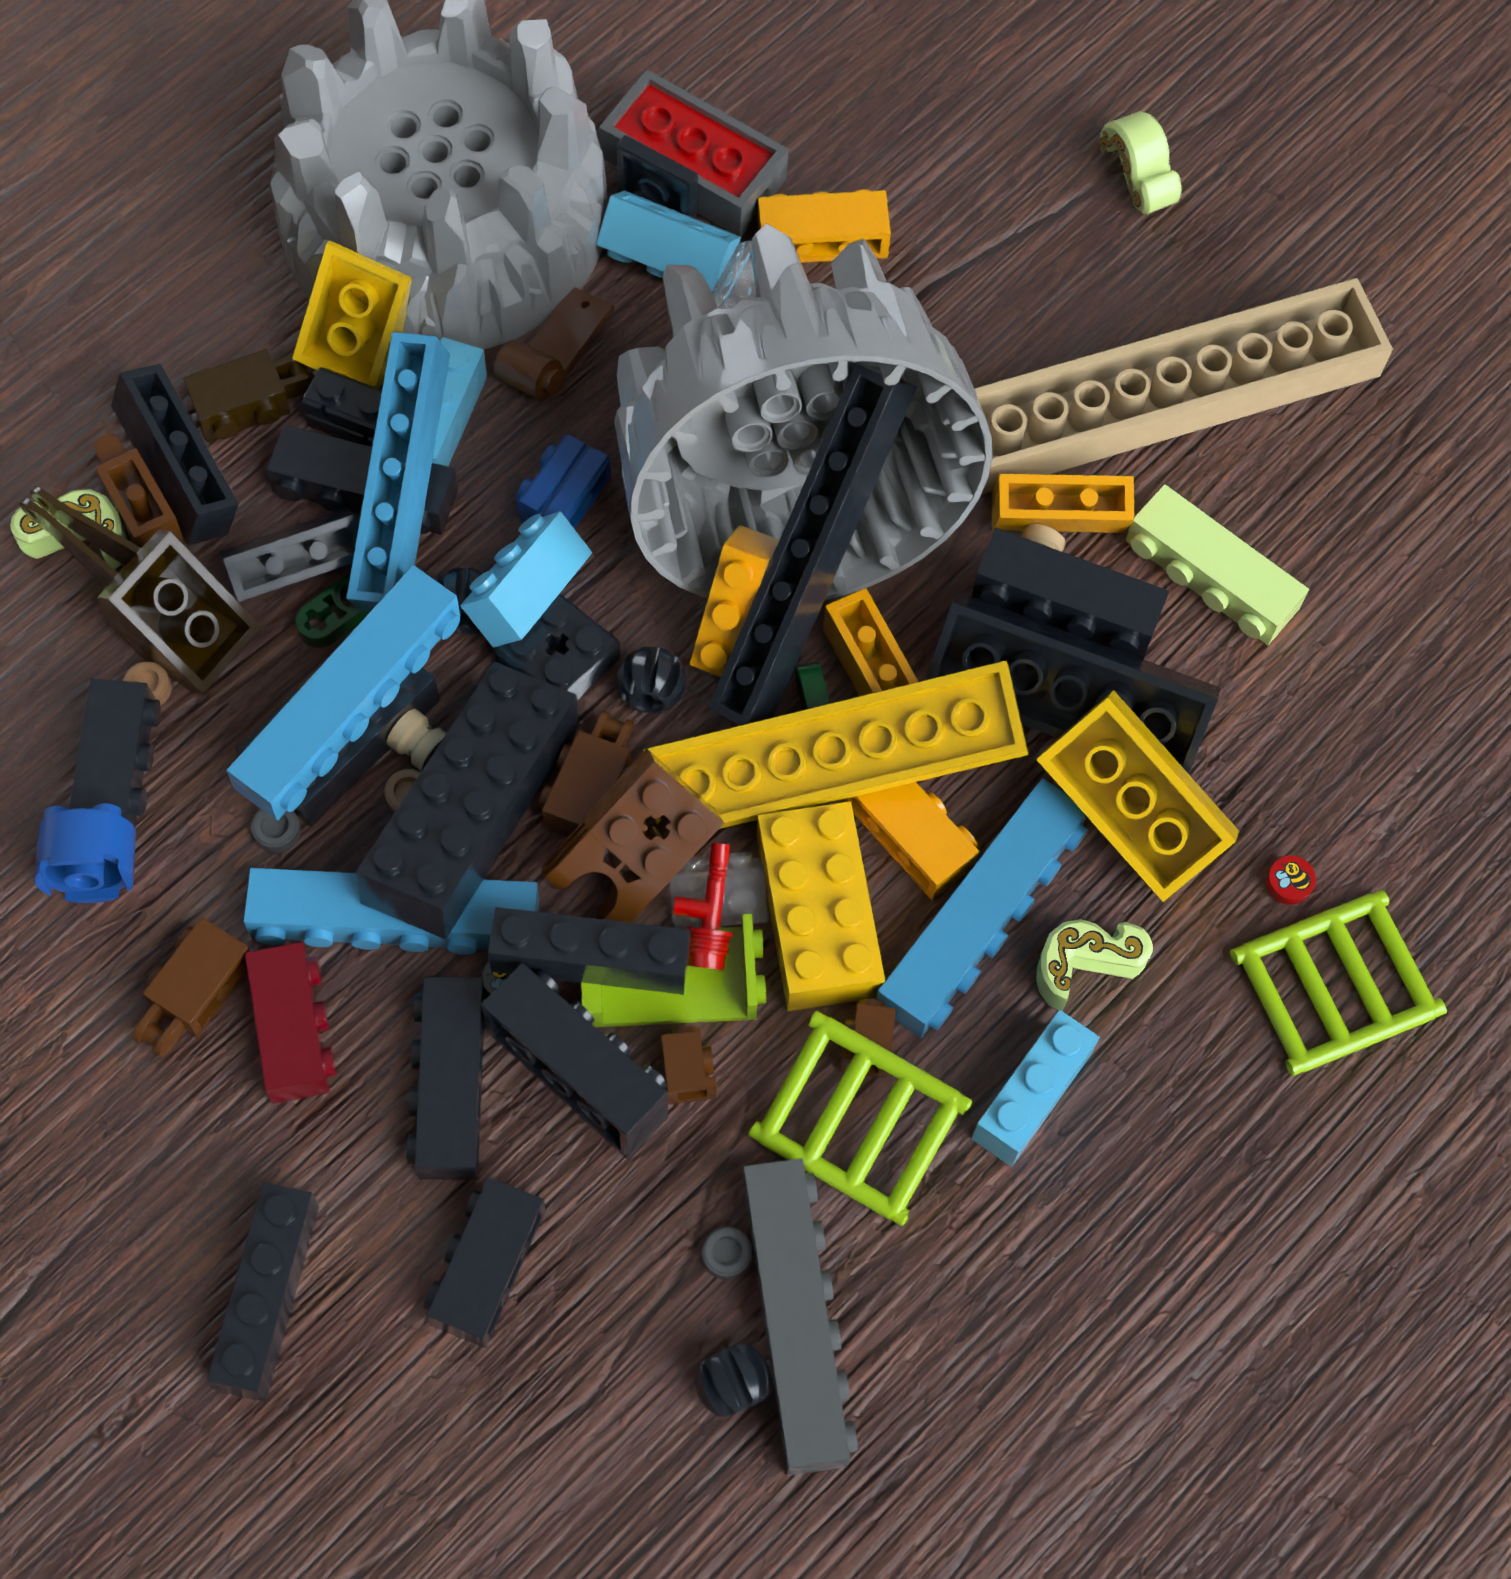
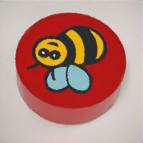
M1281 857L1274 862L1267 874V889L1271 896L1280 903L1286 905L1300 904L1310 896L1316 885L1315 871L1301 857Z

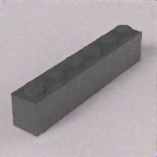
M803 1158L744 1166L743 1184L787 1476L848 1467L851 1460L850 1453L858 1451L857 1437L853 1420L844 1421L841 1401L849 1400V1387L845 1369L836 1370L833 1351L841 1350V1338L837 1319L828 1320L825 1302L826 1300H833V1288L829 1269L820 1270L818 1251L825 1250V1237L822 1221L812 1220L810 1203L818 1201L814 1172L805 1173Z

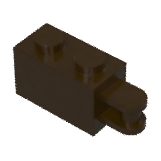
M266 348L183 377L191 403L207 442L216 439H228L235 436L239 431L259 424H271L282 416L291 414L287 400L305 394L315 377L314 374L309 373L307 369L309 366L292 359L293 355L272 361Z

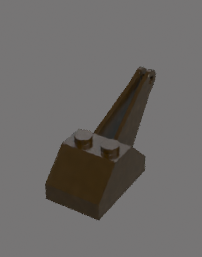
M35 486L30 491L32 498L39 505L28 498H24L19 503L21 509L32 520L49 532L106 587L97 598L110 626L143 659L163 667L170 678L189 691L204 694L262 628L171 531L158 530L140 548L57 500L40 487ZM61 523L125 567L120 573L116 572Z

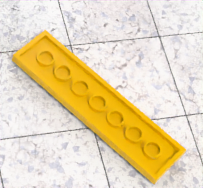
M1007 661L648 748L649 751L715 808L724 822L719 829L755 821L760 814L809 808L1028 755ZM660 818L656 819V823L658 824L661 821Z

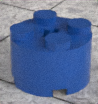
M107 803L95 805L92 809H69L64 806L46 808L44 818L38 825L34 878L37 888L50 896L52 888L65 892V901L75 903L112 901L119 898V890L124 887L129 892L133 887L136 830L130 821L121 816V808Z

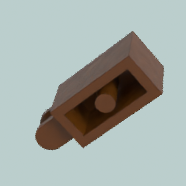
M106 434L99 437L95 442L94 449L101 465L95 467L105 494L118 511L123 526L132 542L142 548L158 530L171 531L184 544L185 541L176 517L137 448L127 452L117 436Z
M603 711L592 734L579 730L573 744L566 743L563 746L557 761V769L560 770L554 785L551 783L546 784L538 804V809L542 810L544 828L568 837L583 821L582 817L619 779L624 769L631 766V749L626 747L634 729L633 721L627 719L623 723L612 719L611 713ZM605 735L607 737L613 738L616 740V742H609L607 740H604L603 737Z
M203 917L200 918L194 927L190 926L181 933L175 943L173 955L164 966H157L145 983L146 990L143 996L151 1008L136 1026L132 1038L138 1043L146 1041L155 1047L154 1053L161 1058L171 1051L185 1031L198 1039L248 973L245 953L251 952L249 947ZM164 1017L172 1022L166 1030L158 1026Z

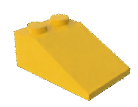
M329 240L325 246L292 359L316 370L323 367L379 388L384 383L392 332L403 333L412 277Z

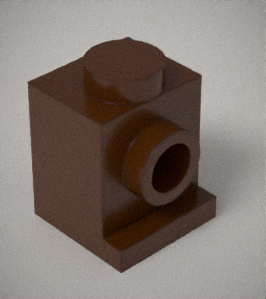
M875 999L858 1000L855 1018H845V1026L892 1052L896 1008L885 1007L886 1004ZM847 1049L842 1050L839 1072L846 1071L855 1055ZM872 1064L866 1075L887 1077L888 1073Z
M691 1025L680 1026L670 1030V1034L661 1035L668 1105L716 1099V1076L706 1077V1075L714 1074L711 1045L702 1046L699 1028Z

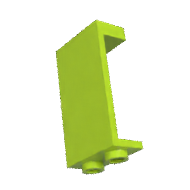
M742 914V927L720 928L719 931L734 932L733 937H730V941H728L730 943L728 946L729 954L725 958L724 970L688 966L684 995L581 983L582 1006L595 1019L592 1023L594 1027L756 1020L757 1004H766L765 975H756L755 958H763L762 929L753 930L752 914Z

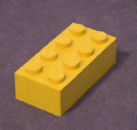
M1114 690L1049 745L1036 759L1163 902L1237 840L1239 830Z
M851 802L758 815L756 837L787 1011L877 998L878 990L885 983V976Z

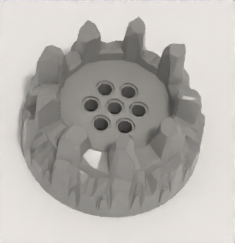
M352 0L347 8L351 51L346 55H342L339 60L331 64L322 49L307 44L298 45L290 48L281 74L283 93L280 94L284 129L274 138V169L270 184L284 256L294 279L310 300L325 246L330 240L412 277L403 333L436 336L440 341L442 337L477 348L488 349L517 339L544 324L556 306L574 287L580 290L583 288L594 270L603 248L596 245L608 206L603 152L597 138L595 125L588 117L586 104L578 100L572 71L567 60L553 49L547 19L519 21L513 27L509 36V43H507L502 38L498 39L491 35L484 0H446L440 16L439 30H421L401 38L387 0Z
M766 223L752 239L751 255L756 298L742 299L734 308H717L708 283L696 268L688 265H666L663 274V285L673 339L667 344L665 350L661 347L635 348L621 354L618 359L617 381L621 407L616 413L614 423L622 462L621 473L635 540L644 557L662 576L678 587L698 596L709 598L723 545L740 525L780 540L855 363L879 367L884 383L887 385H895L901 378L918 386L826 595L825 600L873 586L902 572L923 559L947 540L964 522L982 494L989 477L993 457L992 437L963 361L959 358L955 347L949 343L946 336L932 327L930 320L911 288H898L891 283H887L876 256L864 239L848 244L832 261L835 289L823 283L811 284L807 279L791 238Z

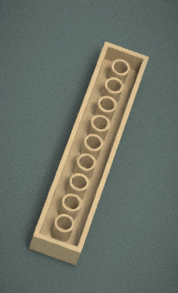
M1358 278L975 388L992 437L993 457L989 477L982 494L992 491V486L999 474L1049 475L1380 377L1393 348Z

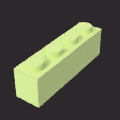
M1165 484L1134 517L1125 540L1140 557L1154 561L1166 570L1168 576L1174 582L1182 586H1188L1202 597L1208 607L1214 611L1223 612L1238 623L1240 629L1246 635L1254 639H1260L1266 645L1273 641L1298 612L1309 591L1302 583Z

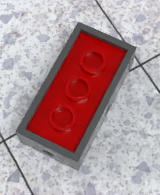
M648 69L599 127L603 160L616 167L617 144L624 135H627L698 173L697 213L740 237L757 218L758 197L775 195L787 179L788 148Z

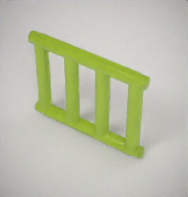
M1384 890L1364 895L1230 950V957L1236 965H1243L1289 1057L1285 1061V1065L1291 1076L1322 1066L1432 1021L1436 1017L1447 1013L1444 1002L1440 998L1434 999L1386 909L1385 906L1389 905V898ZM1367 914L1415 1004V1007L1393 1016L1389 1012L1344 925ZM1327 931L1373 1021V1024L1349 1033L1302 941ZM1282 948H1285L1331 1038V1041L1306 1050L1260 958Z
M815 1011L809 1023V1027L813 1028L762 1123L756 1121L749 1129L748 1136L786 1160L803 1158L805 1171L808 1173L814 1172L815 1177L886 1219L903 1226L908 1219L910 1211L906 1209L908 1202L957 1114L963 1115L970 1108L972 1100L835 1019ZM832 1040L855 1055L803 1147L779 1133L828 1041ZM873 1064L896 1077L897 1081L848 1170L844 1171L821 1156ZM914 1089L939 1102L940 1106L888 1197L863 1181Z

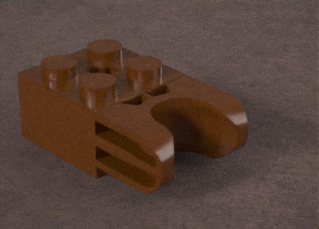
M646 748L582 817L583 821L547 859L542 867L541 880L553 889L563 890L583 874L590 872L604 873L612 879V885L608 896L597 910V919L631 923L724 822L714 807ZM649 816L654 819H661L655 826L647 827L645 823L646 818Z

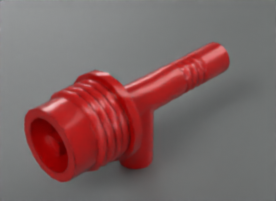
M711 843L710 865L708 866L709 874L707 875L709 879L706 881L704 900L675 896L673 915L702 919L700 928L686 926V930H691L688 966L724 970L725 958L729 954L728 946L730 943L728 941H730V937H733L734 932L719 931L726 884L724 880H726V866L728 865L730 845Z

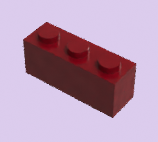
M303 942L245 953L265 1089L272 1104L331 1093L328 1077L336 1076L337 1072L332 1047H323L321 1031L329 1030V1021L325 1002H316L314 986L322 984L317 956L309 957Z

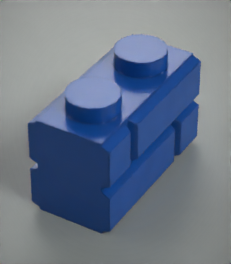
M569 434L563 437L558 446L551 444L545 450L540 460L539 466L541 470L534 480L530 478L525 479L517 492L516 502H518L519 519L524 523L536 514L544 517L561 511L572 527L576 529L612 477L611 459L591 446L587 447L584 442Z

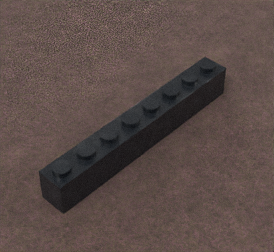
M855 363L708 708L740 726L774 717L918 386L901 378L897 384L887 385L884 383L879 367Z

